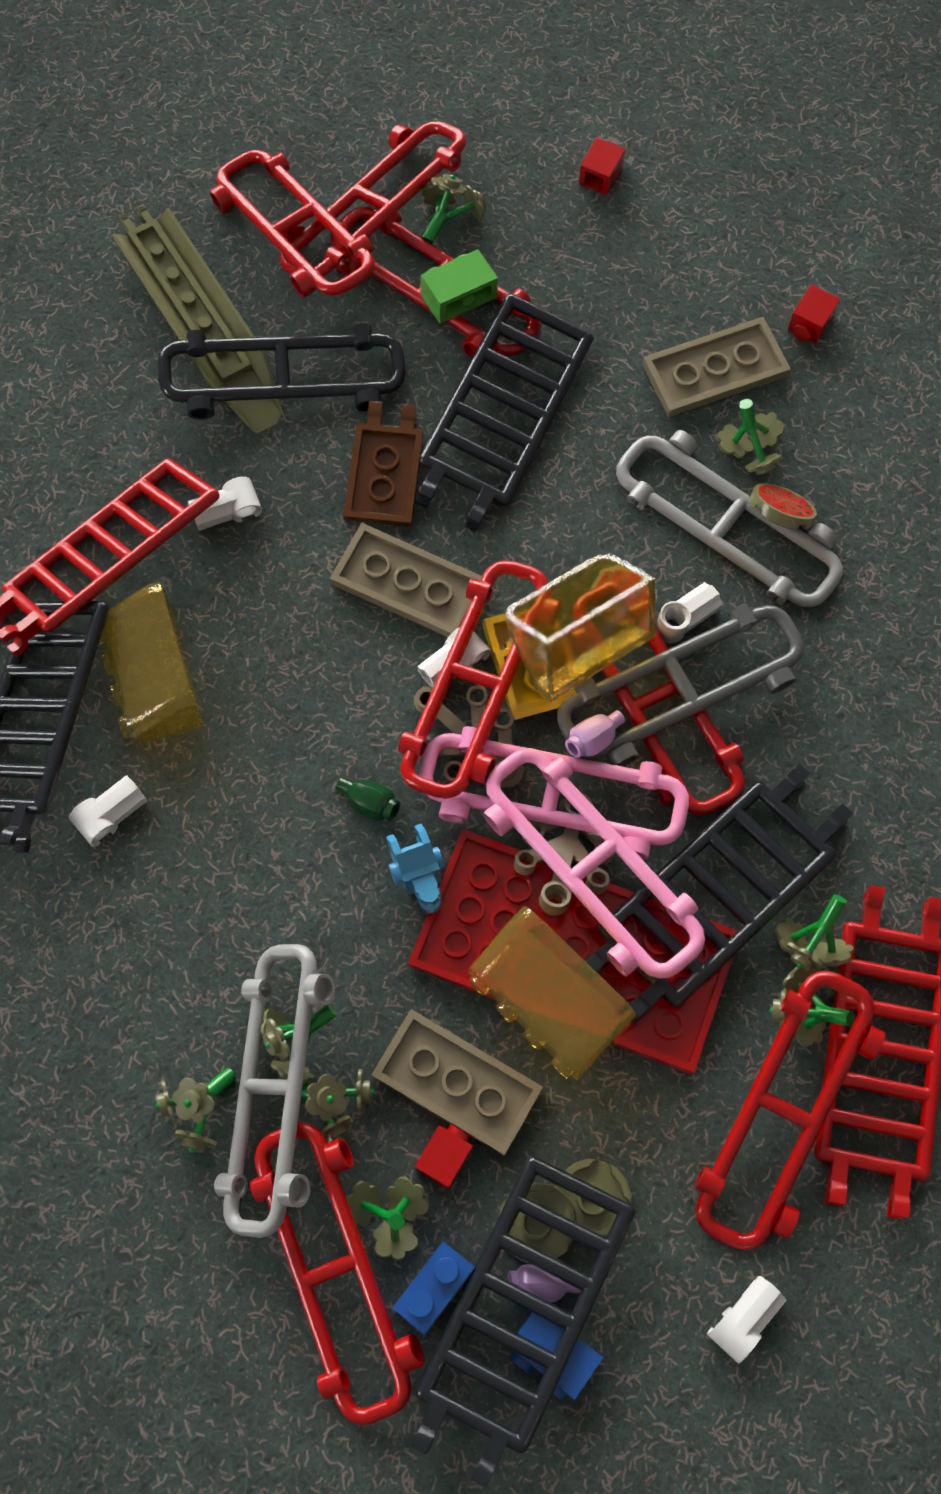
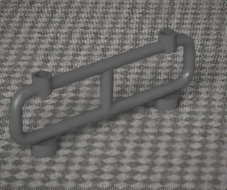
M747 603L741 604L730 611L729 616L732 620L595 684L592 677H587L573 686L576 693L564 700L558 709L557 722L564 738L566 740L569 739L570 730L574 727L571 715L575 709L581 706L592 705L600 700L602 696L665 667L685 703L615 736L612 743L598 754L591 757L581 756V758L588 760H597L607 756L612 765L625 767L640 756L633 744L762 681L765 682L771 694L778 693L791 686L796 681V678L790 668L797 664L804 654L802 636L791 617L777 606L764 605L751 610ZM770 619L779 625L790 645V650L786 655L700 696L697 695L678 660L737 632H745L762 620Z

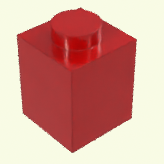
M596 138L581 163L579 184L608 195L623 168L625 148L613 142Z
M811 284L794 310L788 330L792 331L799 340H810L817 344L834 317L840 298Z
M451 1124L448 1129L439 1125L417 1161L415 1170L449 1190L473 1150V1145L467 1142L470 1136Z

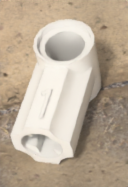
M237 477L226 482L222 490L218 491L220 494L218 501L196 517L195 522L200 531L232 519L236 522H242L244 517L253 514L255 517L259 516L262 512V507L250 478ZM196 499L188 501L189 505L193 503Z
M704 582L679 600L666 603L661 608L655 625L664 642L676 643L680 641L685 633L721 610L723 603L720 599V594L712 585ZM666 620H674L680 626L669 625Z
M459 628L447 638L445 645L417 666L418 672L430 687H434ZM474 631L460 661V664L472 667L481 659L485 661L491 653V649Z
M126 775L98 798H89L78 804L70 813L69 820L91 846H99L101 844L99 840L109 832L114 834L118 824L146 803L147 799L135 783Z
M758 1276L732 1308L728 1307L722 1313L724 1316L715 1328L711 1327L707 1335L739 1364L754 1349L762 1337L760 1335L761 1331L787 1300L775 1286L763 1277Z

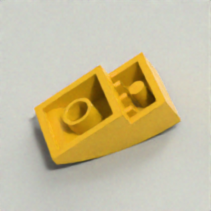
M528 607L486 618L482 621L485 637L491 649V656L498 676ZM557 620L552 628L536 624L505 698L515 720L557 709L564 700L576 693L573 688L577 683L564 634L560 633Z

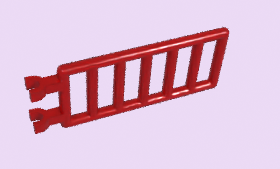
M167 458L2 586L3 594L0 596V628L4 623V618L17 608L27 616L16 625H7L1 628L0 639L7 643L16 637L15 641L7 648L17 658L26 650L28 641L41 630L46 633L54 631L218 501L220 497L218 490L175 460ZM170 473L201 496L185 508L156 487L155 484ZM144 494L173 515L174 518L158 529L128 505ZM116 514L147 537L146 540L132 551L101 527ZM89 535L120 559L105 572L74 548ZM62 556L92 580L89 585L77 594L47 569ZM34 578L39 579L65 602L49 616L20 591L21 588Z

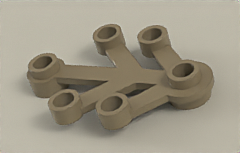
M481 685L470 687L466 694L468 703L471 706L472 727L475 728L478 727L489 701L487 690ZM423 687L414 696V705L420 714L423 713L426 706L422 704V698L425 695H430L433 687ZM475 692H482L484 694V698L480 702L472 701L471 697ZM443 701L436 718L454 734L461 735L463 727H467V725L444 706ZM501 708L494 726L498 729V742L512 745V728L515 724V718L513 713L507 708ZM505 714L510 717V722L507 725H499L497 723L501 715ZM427 737V744H428L433 738ZM445 748L439 752L438 757L466 755V753L456 748ZM493 756L496 758L495 767L506 758ZM450 761L444 767V776L450 783L455 778L449 776V771L453 767L460 768L462 763L459 761ZM523 764L502 780L501 788H512L522 780L524 775Z
M583 794L586 797V799L593 805L591 799L587 795ZM566 798L561 800L558 811L581 815L571 811L575 807ZM529 820L542 837H544V833L561 827ZM565 827L563 835L548 841V843L571 867L572 859L578 864L589 853L578 840L579 830ZM582 831L594 845L593 851L605 842L599 834ZM522 837L523 841H524L526 844L530 845V844ZM524 849L517 852L513 866L517 873L530 875L534 872L536 864L544 860L534 849ZM615 853L612 854L608 859H606L602 864L611 863L614 859ZM520 860H528L531 864L524 865ZM597 867L586 876L585 884L594 894H602L607 890L610 877L606 871ZM555 872L553 873L552 881L543 886L539 898L541 908L545 913L552 916L564 913L568 909L571 900L570 889ZM592 879H600L603 884H596ZM549 900H556L559 904L551 903Z

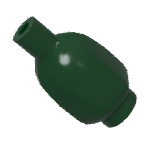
M341 777L336 785V790L348 795L349 804L354 810L372 820L387 819L392 821L400 809L401 803L395 799L394 792L380 783L371 780L352 782Z

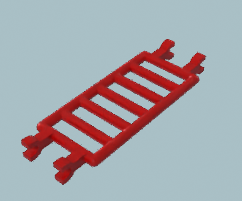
M870 885L869 890H865L861 923L850 921L846 922L843 926L842 940L846 942V945L854 947V953L851 954L849 962L838 966L837 973L852 980V974L935 990L932 1012L873 1000L874 1016L930 1027L928 1049L884 1040L878 1055L926 1064L924 1087L853 1072L847 1073L841 1086L922 1102L920 1125L835 1108V1098L817 1135L813 1153L816 1159L830 1163L825 1204L839 1207L846 1205L849 1167L892 1175L887 1217L903 1220V1218H909L911 1180L925 1182L929 1179L941 1080V939H939L941 898L930 896L928 903H923L921 933L918 935L879 927L885 887ZM857 938L939 954L937 974L933 975L854 959ZM835 990L834 1008L854 1012L859 1011L858 1004L853 998ZM830 1023L822 1087L848 1035L845 1032L844 1025ZM833 1123L916 1140L918 1143L915 1164L830 1147Z

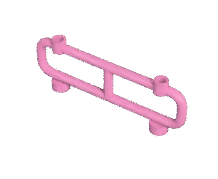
M467 726L463 727L461 735L444 733L433 738L424 751L419 776L433 781L438 754L442 749L456 748L463 753H467L477 728ZM488 740L482 753L507 758L512 753L520 749H526V747ZM541 751L552 761L558 757L563 758L573 772L633 783L648 790L663 789L673 794L675 800L671 823L666 830L656 831L608 821L642 860L649 858L651 845H667L682 835L689 808V794L685 786L678 779L661 774L662 766L660 764L647 761L641 762L640 770ZM548 781L542 807L512 802L527 820L598 834L583 816L556 810L560 791L551 786ZM462 792L458 796L449 799L427 795L429 798L441 802L438 815L441 819L457 824L467 823L470 808L486 811L494 805L487 796Z
M532 748L520 749L509 755L491 771L487 778V795L494 805L487 809L483 816L490 827L499 836H503L514 827L617 942L606 954L614 967L622 975L627 977L637 967L649 976L659 979L670 978L682 971L697 958L703 950L705 942L704 930L694 916L699 909L693 899L686 893L681 894L678 898L568 779L573 774V771L563 758L558 757L552 761L540 750ZM524 763L535 764L542 771L548 783L557 788L605 840V842L572 869L501 790L502 780ZM615 852L666 907L671 918L679 925H682L689 933L690 940L687 946L666 963L654 961L582 881L583 878Z

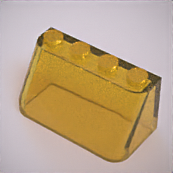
M600 554L510 605L505 612L507 629L535 690L552 702L656 636L655 578L615 555Z
M161 581L147 584L109 608L99 644L105 643L107 650L106 654L101 655L107 675L113 674L115 685L110 686L115 706L121 705L124 715L118 718L124 738L130 737L135 747L204 727L169 600Z
M525 906L510 919L468 968V973L471 975L468 980L471 985L483 996L489 993L498 1002L495 1007L510 1023L516 1020L525 1028L526 1031L523 1035L528 1042L537 1050L544 1047L554 1057L551 1061L552 1065L566 1078L572 1075L578 1081L631 1026L636 1016L632 1007L543 920Z

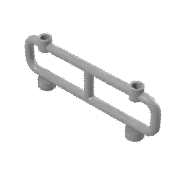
M677 430L669 441L658 436L648 435L641 437L620 458L616 466V476L619 483L630 492L627 500L631 504L638 501L639 503L636 507L640 510H643L648 504L770 587L766 594L771 599L777 596L776 602L783 605L786 600H789L800 607L812 608L824 602L839 584L843 576V565L839 557L830 550L838 540L836 533L821 523H816L809 533L806 534L800 529H788L766 520L760 514L762 510L760 507L752 508L749 495L691 457L698 445L695 439L687 432ZM645 450H657L733 501V504L712 530H709L660 497L648 483L644 481L638 482L630 475V467ZM744 510L828 566L829 573L814 593L805 594L799 591L790 579L784 576H777L722 539Z
M282 944L270 947L258 960L254 979L245 980L241 988L244 1000L251 1002L229 1167L228 1173H220L214 1182L216 1194L224 1197L223 1216L226 1225L233 1233L240 1236L256 1238L271 1236L278 1231L284 1222L287 1207L300 1208L304 1206L310 1195V1184L307 1177L303 1174H292L291 1172L312 1006L328 1005L334 997L335 987L332 978L328 974H317L315 956L304 945ZM297 959L301 962V977L288 1078L256 1079L262 1039L261 1025L264 1023L263 1015L266 1010V1002L272 998L274 993V987L270 981L272 966L278 960ZM254 1094L285 1095L271 1210L269 1216L264 1221L244 1220L239 1214L240 1198L245 1195L248 1188L247 1178L243 1173Z

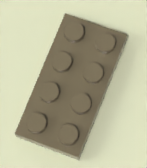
M764 316L645 356L642 362L668 418L786 378L791 371Z
M361 523L332 573L330 583L346 592L449 637L461 626L472 601L466 599V590L472 578L481 580L482 576Z
M412 1009L371 1074L372 1078L447 1123L461 1129L502 1156L506 1155L543 1089V1086Z

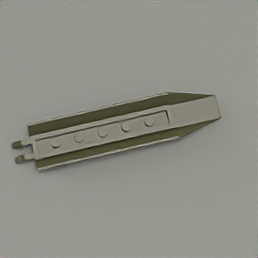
M143 204L136 207L137 216L143 223L136 228L125 213L119 215V222L126 235L114 233L112 238L179 340H186V333L190 330L204 331L207 339L255 338L169 208L165 209L160 218L156 220L151 217ZM264 351L207 353L203 357L190 356L211 388L275 385ZM279 399L224 401L256 435L277 424L281 414L284 416Z

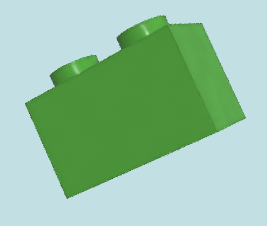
M479 249L471 253L459 255L453 261L440 267H433L422 274L421 297L439 324L496 299L498 277Z

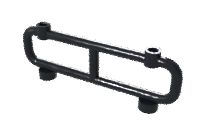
M369 324L355 325L352 328L353 334L207 339L204 331L190 330L186 333V340L170 342L164 346L159 353L157 362L158 382L161 391L174 402L187 403L188 416L197 420L213 417L215 415L214 402L355 396L356 409L360 412L367 411L369 401L382 402L381 395L393 393L401 387L405 380L406 370L404 352L397 339L388 334L372 333V327ZM380 346L387 348L391 353L392 377L386 381L290 385L288 350L354 347L358 351H367L373 347ZM275 351L277 385L178 389L172 383L171 360L178 354L203 357L207 353Z

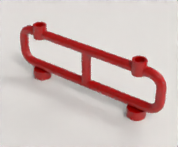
M441 121L425 123L415 131L403 125H396L389 135V146L393 150L333 203L327 211L337 219L358 199L380 209L352 234L355 238L362 234L369 238L443 169L455 172L460 167V154L465 149L467 142L464 132ZM438 134L454 141L448 148L440 147L435 153L434 160L391 200L369 190L428 136ZM316 219L306 229L298 225L283 234V236L300 252L326 227ZM343 244L338 248L332 246L326 251L324 260L314 268L323 277L334 269L346 272L352 264V257ZM281 253V267L289 274L298 270Z
M251 150L222 166L216 177L218 186L209 190L213 203L216 206H221L219 210L222 214L232 209L235 204L298 269L290 274L289 277L293 287L302 298L314 293L315 288L325 295H341L371 276L375 269V260L371 255L374 249L369 238L365 234L355 238L288 172L290 170L289 163L281 152L272 157L263 150ZM261 163L272 179L277 178L304 206L272 225L229 181V178L248 165ZM315 216L347 248L353 260L356 262L360 261L362 265L343 279L329 282L300 254L283 234Z
M365 206L357 207L349 211L339 223L349 230L357 221L369 220L378 210ZM398 212L379 228L383 233L387 235L392 234L438 263V267L454 260L453 257L400 225L402 218ZM331 233V244L338 248L342 243ZM352 258L350 268L346 272H338L347 276L360 268L362 263L360 261L356 262ZM375 262V269L371 275L431 312L421 297V286L419 288L414 287ZM497 286V298L494 300L502 304L504 298L510 293ZM517 288L513 291L512 294L530 302V297L524 290ZM513 309L511 314L516 317L520 315L528 322V326L523 332L536 338L541 329V323ZM460 315L446 321V323L468 336L462 343V349L465 354L473 358L486 332ZM497 340L492 349L507 357L520 354L526 348L515 342L508 344Z
M503 560L489 566L482 575L481 580L473 578L470 580L466 590V599L472 601L413 734L405 731L399 741L398 752L404 754L400 767L402 779L412 789L436 798L449 799L464 792L471 780L486 785L488 775L495 767L496 758L482 752L536 624L552 628L559 614L560 601L548 598L550 586L547 577L542 571L515 561ZM509 574L533 582L536 589L500 675L497 676L460 664V661L483 608L491 599L496 579L501 575ZM456 677L493 689L455 780L449 784H440L418 776L415 772V765L425 751L427 737L453 678Z
M616 581L602 583L578 596L572 605L571 611L575 626L565 630L563 633L566 644L574 656L590 650L606 679L618 674L619 671L588 621L585 610L589 605L607 596H619L624 601L628 613L633 612L635 616L633 621L639 626L655 655L668 650L667 645L650 619V616L655 614L651 600L646 595L638 599L629 586ZM665 667L663 668L671 681L636 699L627 685L614 691L634 727L648 721L642 712L643 710L679 693ZM704 709L692 716L714 751L719 767L726 771L731 781L726 791L706 801H698L691 795L655 733L642 739L654 761L662 766V774L678 779L685 786L689 794L688 812L702 816L715 813L732 804L741 796L745 786V778L738 765L744 762V755L740 747L736 743L726 745ZM663 789L653 790L655 795L661 793L662 797L658 798L662 806L675 801L670 791Z
M830 971L815 972L805 979L798 992L790 989L786 993L780 1006V1011L787 1015L712 1170L704 1166L695 1182L694 1188L701 1191L695 1208L699 1225L711 1237L740 1250L755 1249L766 1241L771 1232L785 1239L790 1237L797 1224L800 1210L785 1202L857 1053L873 1060L884 1042L885 1032L871 1025L875 1012L871 995L860 984L838 973ZM827 986L853 998L858 1004L859 1011L811 1112L808 1113L768 1093V1089L801 1021H803L810 1009L817 989ZM761 1106L803 1127L755 1229L749 1234H741L717 1222L712 1216L711 1209L715 1199L719 1197L725 1185L729 1170Z
M298 1122L296 1139H306L312 1147L349 1254L308 1271L287 1211L284 1222L277 1233L325 1373L317 1377L319 1392L326 1400L334 1397L341 1414L350 1422L359 1425L372 1424L395 1415L405 1407L410 1399L412 1389L409 1372L424 1365V1354L421 1344L414 1334H409L399 1339L395 1336L338 1175L354 1166L353 1155L349 1145L343 1138L327 1143L322 1132L314 1125ZM281 1129L264 1137L257 1146L254 1160L258 1177L250 1182V1189L255 1200L259 1203L267 1200L270 1210L275 1171H273L270 1156L272 1151L279 1147ZM353 1270L356 1272L395 1383V1392L390 1398L364 1408L357 1406L352 1400L349 1391V1376L340 1365L314 1290V1286Z

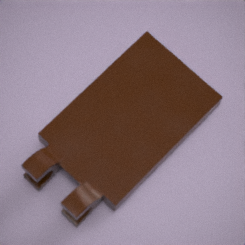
M369 401L367 424L356 423L343 515L344 520L412 527L420 468L419 456L422 452L424 437L423 429H415L417 418L416 405H402L400 427L382 425L384 411H382L383 402Z

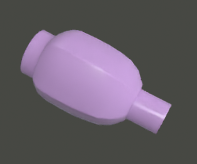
M616 710L609 716L598 714L581 721L570 730V738L565 742L568 752L577 759L581 756L591 757L598 754L612 743L615 738V728L625 722L624 715Z
M532 1264L522 1265L517 1271H509L508 1281L550 1303L560 1300L565 1293H581L580 1289Z

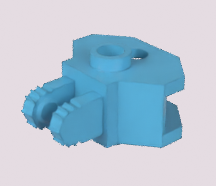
M422 824L414 826L417 834V843L400 849L393 834L387 836L388 848L393 861L388 866L395 885L402 884L407 895L415 893L420 908L426 914H435L442 905L438 884L442 882L440 869L445 867L439 848H432L430 839Z

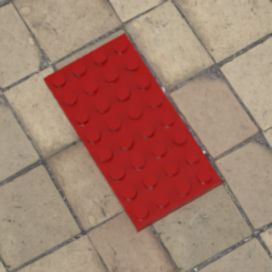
M462 829L442 877V882L438 887L441 894V908L435 914L428 913L409 959L408 967L693 1075L733 957L683 1005L673 1007L662 998L633 1026L623 1015L627 1011L626 1007L651 985L636 970L626 977L612 963H609L592 982L580 972L584 967L583 962L607 943L599 933L600 923L572 891L568 909L564 913L556 916L545 913L539 904V898L543 886L552 881L554 873L547 863L542 861L536 864L532 874L521 875L515 871L513 866L515 856L520 851L519 849ZM520 860L524 865L531 864L528 860ZM587 877L582 879L584 883L586 882ZM592 879L596 884H603L600 879ZM609 883L604 893L595 894V896L613 913L635 892ZM650 898L643 906L686 947L690 940L687 930L671 918L666 907L661 902ZM549 900L551 903L559 904L556 900ZM633 916L622 924L654 961L666 963L673 958ZM709 920L728 939L738 931ZM706 938L703 950L697 956V959L702 964L717 951ZM684 968L679 973L666 979L677 989L691 973Z

